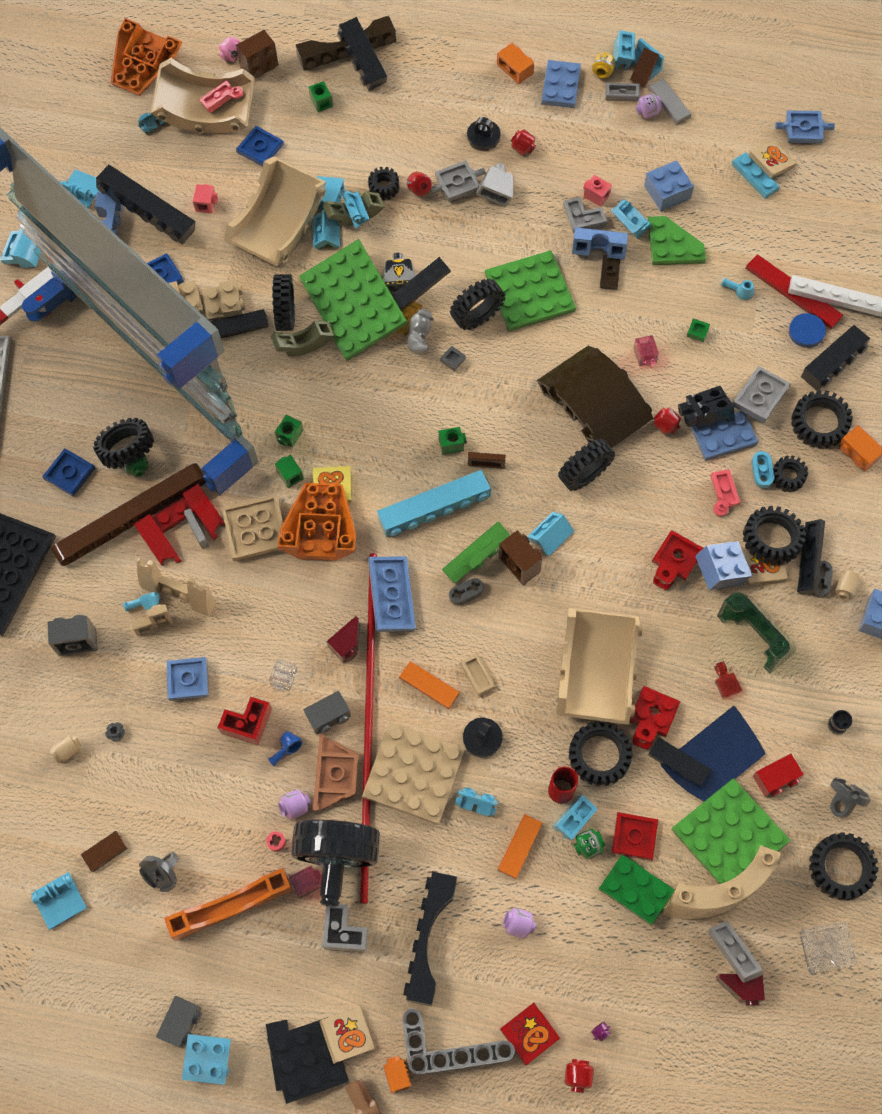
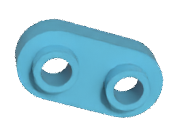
M759 451L754 454L751 461L754 482L760 488H768L774 481L772 459L767 452ZM760 478L766 479V482L761 481Z

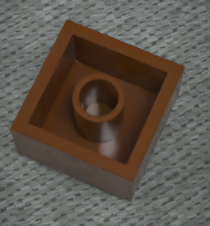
M265 30L236 45L240 68L245 69L255 78L279 66L275 42Z
M517 530L499 543V559L516 579L524 585L541 572L542 554L537 548H533L529 544L530 541L525 534L521 535Z

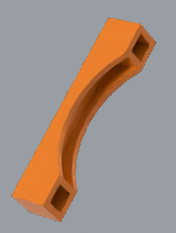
M284 868L262 876L233 893L199 906L184 909L165 917L164 920L171 939L178 941L288 894L293 889Z

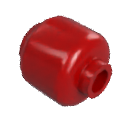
M525 129L518 130L510 140L512 142L511 147L521 155H526L527 152L531 154L536 147L534 144L536 138Z
M418 171L409 175L407 188L410 192L417 196H424L430 192L432 182L428 175Z
M663 407L653 417L655 419L654 426L664 435L670 432L674 434L681 427L679 425L681 417L670 407L666 409Z
M572 1059V1062L566 1064L564 1083L571 1087V1092L584 1093V1089L592 1087L593 1066L589 1065V1061Z

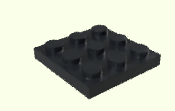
M320 1020L267 1038L285 1104L349 1082L343 1061L333 1064L319 1022Z

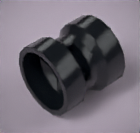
M845 710L836 711L828 720L829 730L837 735L845 733L852 725V716Z

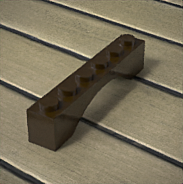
M389 16L373 20L364 30L373 49L396 42V30ZM309 40L296 44L297 57L303 71L348 57L345 51L346 46L341 41L328 43Z

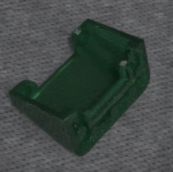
M737 592L724 600L717 614L722 623L732 620L739 624L745 619L769 645V649L764 652L767 662L763 666L769 674L792 657L796 651L795 642L752 596Z

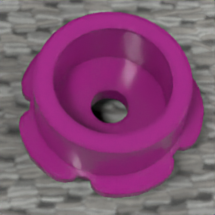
M605 1021L601 1022L591 1031L594 1036L593 1039H599L600 1041L606 1039L611 1034L609 1032L611 1026H608Z

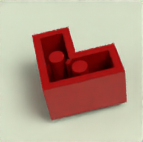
M250 696L244 715L224 709L217 728L223 735L258 746L272 707L269 702Z

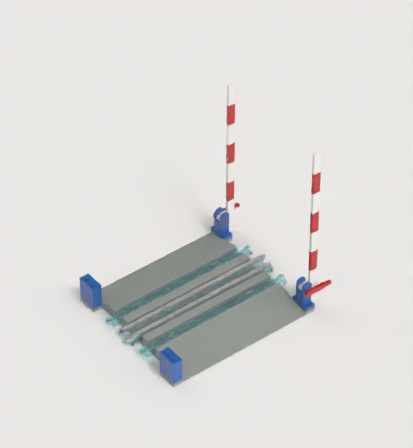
M0 127V171L6 168L9 172H13L14 181L10 184L12 190L6 195L19 208L18 214L15 215L21 223L19 227L37 245L33 249L34 253L48 266L25 285L19 279L14 281L19 290L16 295L0 306V325L21 309L26 312V316L30 321L37 322L45 316H49L66 299L72 302L79 297L155 369L169 385L178 391L220 433L231 441L227 447L201 468L204 474L202 477L207 482V488L212 493L216 492L220 496L258 463L254 446L242 435L241 427L236 420L237 414L232 399L228 395L225 377L221 373L217 358L225 351L218 329Z

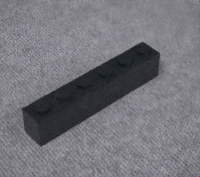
M108 164L96 177V188L102 194L108 195L114 202L125 206L128 211L137 214L143 221L155 226L158 231L169 235L173 241L183 245L195 231L196 221Z

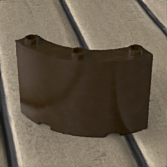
M586 346L537 380L544 396L557 404L561 402L564 405V411L573 421L578 420L583 427L581 432L588 443H593L596 439H604L613 448L654 419L651 413L652 408L644 401L635 385L628 378L627 372L624 369H620L617 364L598 348Z

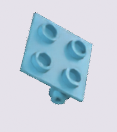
M76 169L68 181L60 182L87 208H89L97 192H99L96 188V177Z
M69 872L31 893L33 896L31 899L35 905L37 904L49 930L87 909Z
M188 1034L182 1080L225 1085L226 1077L229 1074L227 1066L231 1039Z

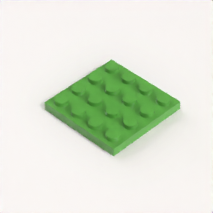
M551 250L485 270L486 278L494 279L506 295L503 306H500V313L508 332L576 311L575 304Z
M734 778L672 827L673 833L718 884L730 881L741 874L753 861L760 845L779 852L791 841Z

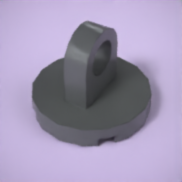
M835 777L830 784L837 792L830 804L831 812L835 816L846 818L852 813L857 804L864 807L868 806L871 799L864 790L855 784L849 786L845 784L847 782L845 779ZM840 802H843L845 805L843 812H840L838 809Z
M174 851L162 859L155 856H146L139 863V866H141L139 870L140 875L149 886L153 888L157 886L161 888L159 891L169 892L177 883L176 874L172 868L179 861V857Z

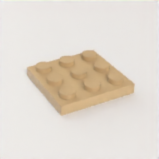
M277 494L221 508L233 561L280 550L277 546L283 519Z

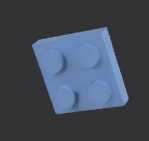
M206 657L166 661L169 701L209 697Z

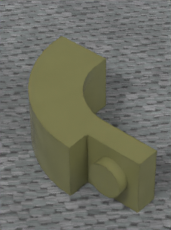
M365 191L361 196L369 219L377 215L384 208L379 193ZM326 201L323 204L328 219L337 220L339 226L354 225L345 203Z
M314 320L311 325L299 332H274L271 335V339L276 351L286 352L288 356H299L319 349L327 344L335 335L329 321Z

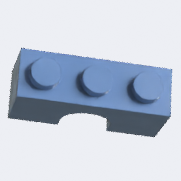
M97 192L95 209L98 217H106L102 222L118 236L117 227L121 223L120 211H123V205L114 202L108 195Z
M575 227L572 254L589 256L590 251L600 249L607 253V258L625 260L628 233Z

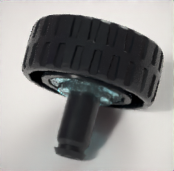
M303 820L295 824L292 838V857L298 861L323 866L320 890L321 905L339 906L340 902L338 901L342 893L344 868L371 867L377 863L380 832L378 829L368 825L339 820Z

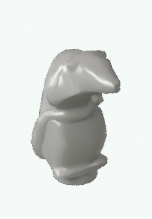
M419 309L418 313L414 314L409 322L408 349L419 355L424 354L429 349L424 338L429 333L431 321L434 318L432 313L427 310Z

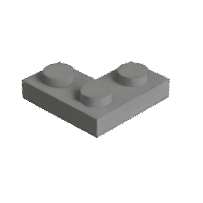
M580 197L563 201L573 233H575V227L592 229L607 225V219L602 207L585 211Z

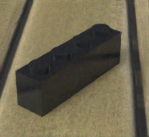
M355 17L340 24L337 32L338 38L341 42H344L346 54L348 57L351 56L355 71H359L362 85L366 86L369 91L386 83L387 75L358 18Z
M851 326L804 368L801 378L816 391L822 386L825 388L832 381L831 378L834 375L836 377L839 376L844 370L843 367L846 365L850 366L856 360L858 354L862 355L869 346L867 344L870 337L857 326Z

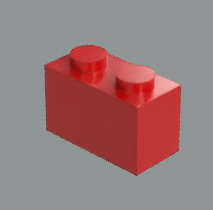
M790 753L756 771L753 778L765 797L769 795L775 797L783 792L782 788L788 785L792 788L801 783L799 779L802 778L804 773Z

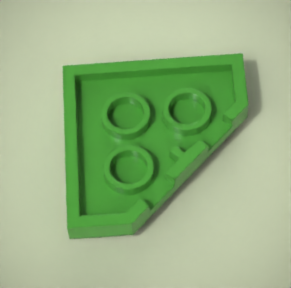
M666 216L648 217V222L651 224L648 230L652 265L705 263V247L702 242Z

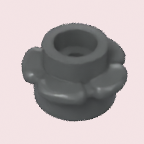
M119 722L111 723L106 728L105 735L113 742L121 740L125 735V729H123V725Z

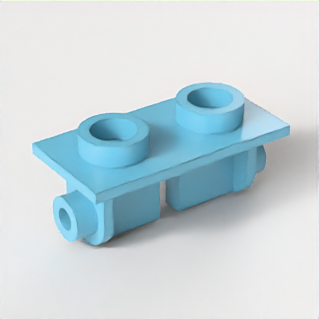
M144 113L139 117L138 127L142 126V131L149 133L158 127L155 122L156 120L161 125L166 122L159 120L151 113Z
M345 191L343 196L344 202L354 227L358 228L369 220V216L359 191H356L354 194L350 191Z
M467 787L459 789L457 794L461 795V797L457 796L455 801L458 807L472 811L474 804L478 805L476 813L488 817L490 815L494 816L496 808L493 805L497 806L499 801L495 800L493 795L484 793L482 796L476 794L475 790Z

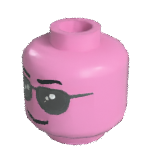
M227 37L219 45V55L225 62L227 60L235 62L238 59L236 45L240 41L236 37Z

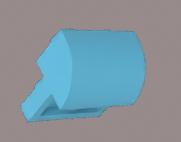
M20 228L19 231H11L0 261L3 264H19L22 268L36 267L41 250Z

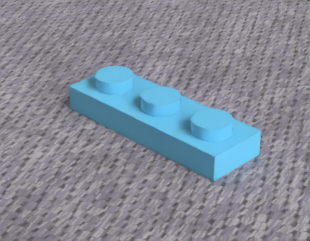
M747 152L732 161L733 167L764 199L779 190L780 186L749 157Z

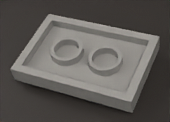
M758 366L732 404L740 411L765 423L791 383Z

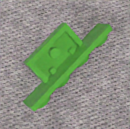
M496 522L449 562L442 571L452 583H456L470 570L475 569L477 571L485 564L483 560L486 557L491 559L499 552L497 550L499 543L509 537L510 534L500 522Z

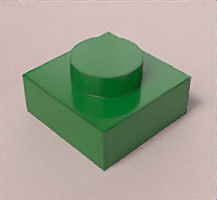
M693 319L687 337L704 342L710 324Z

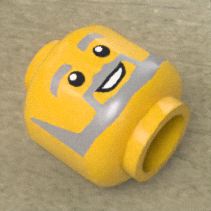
M606 52L598 54L592 65L593 73L599 78L610 77L616 65L615 58Z

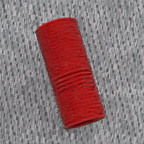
M563 766L557 768L552 774L548 794L554 802L564 804L572 799L579 780L574 769ZM565 780L571 785L572 789L561 791L555 786L554 782Z

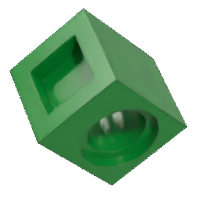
M324 81L309 86L310 99L317 112L333 107L332 95Z
M286 414L275 430L278 443L293 448L304 431L302 422Z
M460 427L438 430L442 455L464 451V444H467L465 433L461 432ZM450 439H456L457 441H456V442H450L449 440H450Z

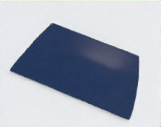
M732 706L679 749L711 769L701 788L663 764L660 765L683 789L705 802L733 778L736 779L763 757L765 752L741 713L735 706Z

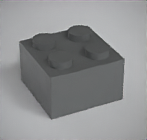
M75 615L73 618L65 619L60 617L55 618L54 621H47L48 643L58 656L98 650L96 628L87 616Z

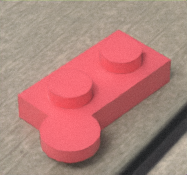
M225 81L199 100L205 109L211 113L231 98H241L243 90L241 87L232 88Z
M730 469L713 472L710 475L718 499L713 508L717 516H725L729 508L740 505Z

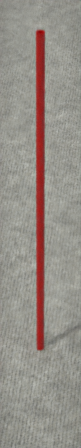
M371 553L369 557H377V554ZM370 573L368 588L363 792L372 767L375 617ZM363 798L362 824L370 826L371 801ZM361 867L360 904H368L369 867Z

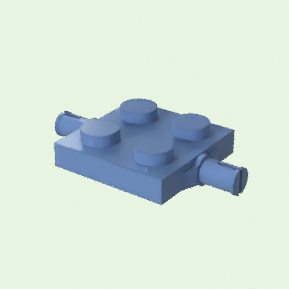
M787 110L786 122H776L775 130L785 129L788 143H822L824 139L823 131L834 130L835 123H824L821 111Z

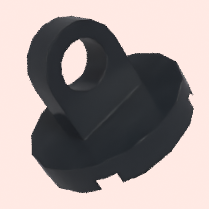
M479 117L477 121L468 127L467 140L477 150H489V148L496 147L500 142L501 132L499 126L486 117Z
M485 717L476 718L465 727L463 743L466 750L473 756L479 758L492 756L501 747L503 740L502 730L492 719Z

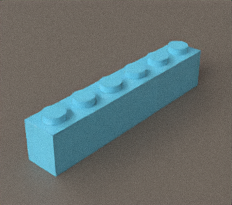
M479 470L377 511L378 520L385 536L394 537L399 535L401 531L415 529L419 524L424 522L430 523L439 516H447L452 514L454 510L465 509L472 503L487 500L490 497L491 488L482 470Z

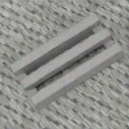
M606 83L605 100L638 101L640 98V84Z
M191 509L185 510V517L201 548L209 547Z

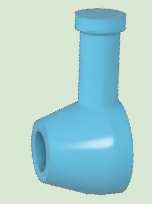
M724 277L721 286L735 290L738 298L749 300L753 297L754 285L751 281L745 280L737 284Z
M148 593L142 595L139 599L123 602L124 609L127 612L142 605L145 610L151 609L152 606L159 604V593Z

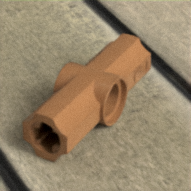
M362 1078L345 1087L355 1107L354 1111L356 1114H381L378 1105L371 1098Z

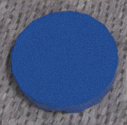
M810 313L797 315L789 326L791 340L801 347L817 346L823 340L826 333L823 321Z

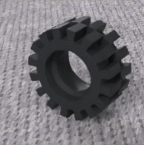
M380 167V170L376 168L374 172L371 171L368 177L369 192L379 193L382 201H385L386 197L388 200L391 199V196L394 198L400 188L397 172H394L392 168L389 171V167H385V169ZM380 181L390 182V184L385 187L377 185V183H379Z
M787 455L784 459L781 457L776 462L773 468V483H777L776 487L778 489L781 486L784 492L786 489H788V492H792L794 489L795 492L805 483L808 476V467H804L806 464L804 461L800 463L801 458L799 457L795 460V456L792 455L789 459ZM787 468L792 469L796 472L797 477L795 479H788L783 475V470Z

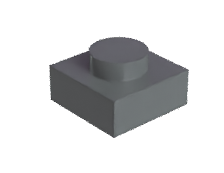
M451 346L440 358V362L455 372L465 361L466 355Z

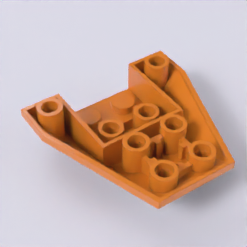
M124 18L117 34L110 83L141 96L157 78L160 63L170 58L174 59L183 42L168 35L166 38L144 30L139 23Z
M304 483L280 528L278 549L298 559L337 561L354 553L356 531L343 485Z

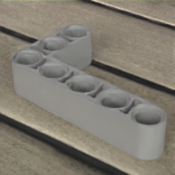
M408 1009L403 1015L408 1066L415 1075L504 1063L510 1061L514 1056L515 1049L509 1041H497L427 1052L421 1013L416 1009ZM416 1014L419 1017L418 1023L413 1026L407 1023L408 1015ZM413 1036H419L422 1040L418 1048H412L409 1044ZM503 1045L508 1046L511 1050V1054L507 1058L501 1057L498 1049ZM479 1049H486L489 1052V1058L486 1061H481L477 1058ZM464 1052L467 1054L468 1060L465 1064H458L456 1062L455 1056L457 1053ZM438 1055H443L446 1058V1064L442 1068L434 1065V1059ZM417 1058L423 1059L425 1063L421 1071H416L412 1067L413 1061Z

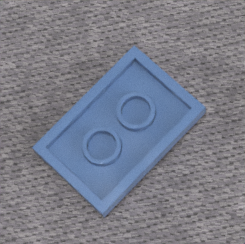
M548 60L541 104L575 108L581 63Z
M742 411L735 413L734 421L727 422L724 419L715 422L711 426H704L705 428L701 430L698 429L697 425L691 428L705 461L755 446L758 443L746 413Z

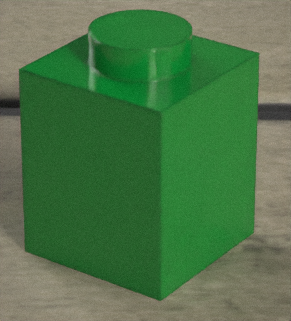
M291 454L280 458L275 463L276 471L287 488L304 480L302 470Z

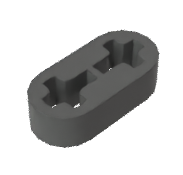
M821 561L820 568L824 567L826 572L821 576L820 570L818 586L820 582H823L822 588L824 590L821 592L818 588L817 592L812 593L818 598L825 597L831 588L833 569L827 561Z
M472 578L454 586L449 591L450 602L453 605L459 606L479 597L483 593V582L478 578ZM473 584L479 586L478 591L470 590ZM454 593L462 594L461 599L453 598Z

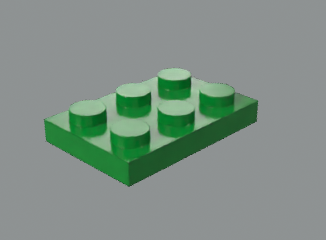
M621 855L599 887L601 892L651 926L675 892V889L624 855Z

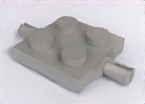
M463 161L436 171L435 177L438 184L432 186L430 192L433 194L442 191L448 202L475 193L480 186L477 177L485 175V169L482 167L474 171L467 161Z

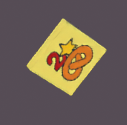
M350 466L313 468V483L342 484L347 503H352Z

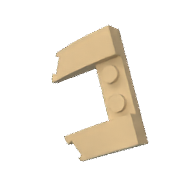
M138 558L136 561L137 576L142 589L152 593H160L162 590L168 595H178L181 600L190 603L192 610L210 617L216 602L208 586L204 588L201 585H196L195 579L190 576L187 580V586L162 576L154 561L149 560L148 563H144L141 558Z

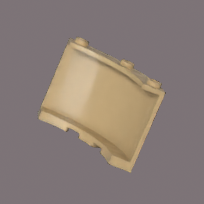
M170 58L159 65L151 114L161 121L185 130L194 131L198 134H219L239 131L248 126L255 77L243 68L225 73L224 76H216L215 73L201 71L198 74L191 72L190 68ZM225 81L232 88H242L243 96L241 98H231L211 113L205 109L199 100Z
M271 157L263 163L258 180L260 186L257 193L251 195L246 204L247 210L243 214L239 213L234 220L227 224L224 240L275 266H279L282 262L287 261L304 235L309 233L310 225L321 199L325 196L326 182L276 157Z
M575 608L568 609L565 630V642H568V644L563 645L556 715L629 725L630 717H634L635 705H632L633 680H636L637 669L634 668L638 636H642L643 625L639 623V617Z
M760 845L753 861L741 874L719 885L701 887L678 882L675 892L664 907L662 914L672 918L689 920L708 919L727 913L744 902L765 883L776 867L781 853Z

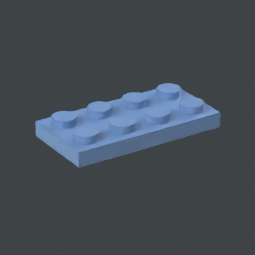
M407 556L369 557L368 564L376 632L414 631L416 626Z

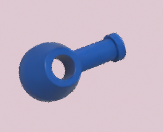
M286 732L281 736L280 741L283 748L268 758L273 766L277 765L276 763L287 754H293L301 748L303 741L297 735Z

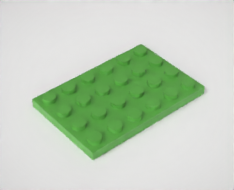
M359 239L299 276L322 319L329 321L335 335L333 338L346 361L408 324Z

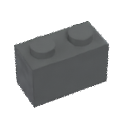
M339 691L303 709L316 735L328 732L332 726L337 723L341 725L351 717L350 710Z
M175 996L156 1037L183 1049L184 1045L187 1044L188 1034H193L191 1030L194 1024L197 1025L201 1019L202 1012L200 1011L202 1007Z

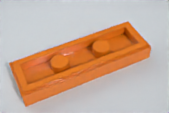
M411 661L399 676V679L448 710L460 694L459 691Z
M526 814L523 815L498 867V871L517 879L543 822Z

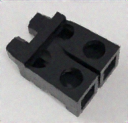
M721 386L696 393L693 396L688 395L686 396V402L678 404V412L680 416H684L687 427L697 425L698 429L701 430L705 428L704 426H711L715 422L724 419L727 422L735 420L734 405Z

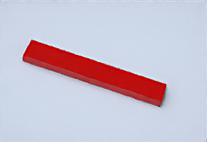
M757 254L746 265L745 269L807 313L819 317L828 328L832 329L842 319L843 314L828 303L788 293L791 277Z

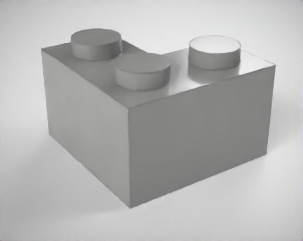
M348 905L326 906L322 947L324 950L367 953L368 929L365 927L348 926Z

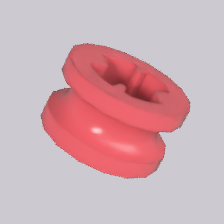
M275 831L267 836L266 843L270 850L278 852L285 847L286 840L282 833ZM277 836L278 839L281 838V841H279V846L275 847L271 843L273 838Z

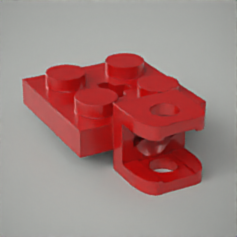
M671 530L652 560V563L659 566L655 573L653 584L663 590H668L676 577L686 581L697 563L696 555L703 547ZM678 552L682 553V554H681L682 559H680V558H679V559L675 558V556L673 555V553H675V554H677Z
M643 686L635 705L634 717H630L629 720L630 723L637 725L632 740L633 744L648 750L656 734L666 738L681 701ZM650 708H657L660 714L656 713V715H653Z

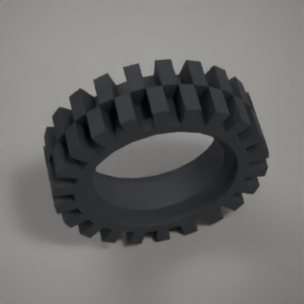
M274 274L272 304L276 331L294 330L295 296L291 274Z
M494 279L477 281L475 286L470 285L469 290H463V295L456 297L458 300H454L453 305L450 307V314L461 329L471 330L472 327L477 328L478 324L481 326L484 324L483 321H489L490 316L494 317L496 315L495 311L501 309L500 306H503L506 295ZM485 299L479 306L472 309L478 302Z
M817 390L816 394L813 391L809 392L808 396L805 394L798 401L791 417L792 427L795 426L793 432L794 434L798 432L797 438L800 440L803 437V443L807 444L809 441L811 442L810 447L813 448L817 444L818 449H822L824 445L826 449L830 448L832 444L833 446L838 445L842 438L847 435L853 420V416H850L852 411L847 409L849 406L847 402L842 403L844 400L842 397L836 399L837 394L834 392L832 396H829V391L825 390L824 394L821 393V390ZM815 406L827 407L837 416L838 427L829 433L816 432L808 426L805 412Z
M127 418L126 422L122 419L119 424L114 422L113 427L107 426V431L102 430L100 432L101 436L96 437L97 441H94L93 446L103 466L109 469L111 467L117 469L119 466L121 469L124 468V464L131 466L132 461L137 463L139 461L137 458L139 457L143 459L145 457L144 453H149V448L153 447L154 437L145 421L142 419L138 420V418L133 420L132 418ZM130 436H137L128 446L110 451L120 440Z
M596 439L593 443L589 442L587 446L581 447L580 451L577 450L574 456L568 458L569 461H566L563 464L564 466L560 468L561 471L558 472V477L570 491H576L578 488L581 489L584 485L587 486L590 481L593 482L595 477H599L601 472L611 465L615 452L604 439Z
M769 506L767 510L765 507H761L760 511L758 509L750 515L743 531V542H746L745 547L746 549L751 548L749 553L751 555L757 553L755 558L759 560L763 557V563L766 564L770 559L771 565H775L777 561L779 565H783L785 561L789 563L792 559L794 560L799 554L806 536V532H803L805 529L804 525H800L802 521L799 518L794 520L796 517L794 513L790 516L787 515L788 509H785L784 513L780 512L781 507L777 506L775 511L773 506ZM765 523L779 524L790 534L791 543L783 548L770 547L761 541L757 528Z
M596 721L595 724H592V722L587 723V726H582L574 734L568 756L571 768H574V771L580 776L582 781L586 780L588 781L587 784L590 785L594 783L596 786H601V784L609 786L610 783L613 782L614 784L619 779H622L625 773H627L632 761L633 752L631 751L632 744L629 743V737L624 735L622 729L618 730L617 725L613 724L611 726L609 722H604L603 724L600 721ZM596 736H603L612 740L619 751L618 763L606 771H597L590 768L582 758V747L587 740Z
M845 832L834 833L820 841L813 849V854L809 859L811 861L809 870H812L811 878H815L816 883L814 884L822 888V893H828V897H837V900H852L865 894L874 885L873 882L877 879L876 873L879 867H876L878 860L873 857L875 854L874 850H869L868 846L870 845L867 842L863 843L861 837L855 838L854 834L851 833L845 835ZM846 848L858 856L862 865V874L855 884L841 885L829 877L825 869V858L830 850Z

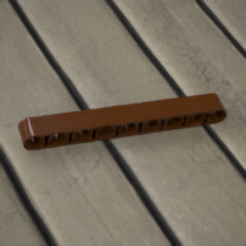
M197 463L185 467L57 542L52 547V552L61 566L71 564L132 528L136 522L149 514L152 516L183 498V493L195 485L203 486L206 481L202 477L204 475L202 469Z

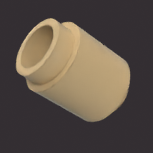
M849 570L841 574L835 590L838 598L848 601L855 597L860 582L859 575Z
M68 735L54 744L53 748L49 751L57 763L65 762L80 752L78 747L81 744L76 736L71 737Z

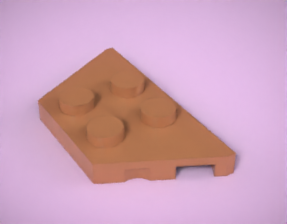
M324 734L319 735L313 812H319L356 796L359 755L350 749L348 750L340 743L332 741Z

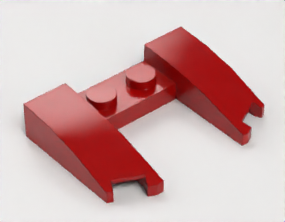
M199 484L184 492L183 498L154 516L149 514L134 524L138 533L161 566L164 565V559L174 558L175 563L182 562L164 533L186 520L185 510L191 509L193 515L197 516L214 541L218 537L214 532L219 524L225 526L223 519Z

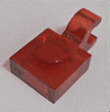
M724 661L717 663L714 669L719 678L714 682L722 699L740 693L742 689L735 674H728Z

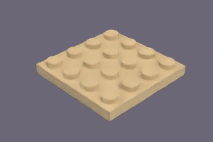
M389 721L362 798L439 825L465 748Z

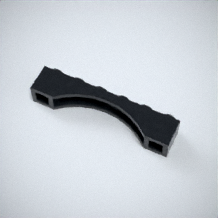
M432 872L431 877H427L425 889L428 890L427 898L423 897L421 910H424L423 919L419 918L416 930L420 932L419 939L414 940L412 952L416 953L415 959L409 963L408 974H411L410 983H405L403 993L404 996H407V1002L432 1007L436 982L428 964V938L438 915L453 901L457 876Z

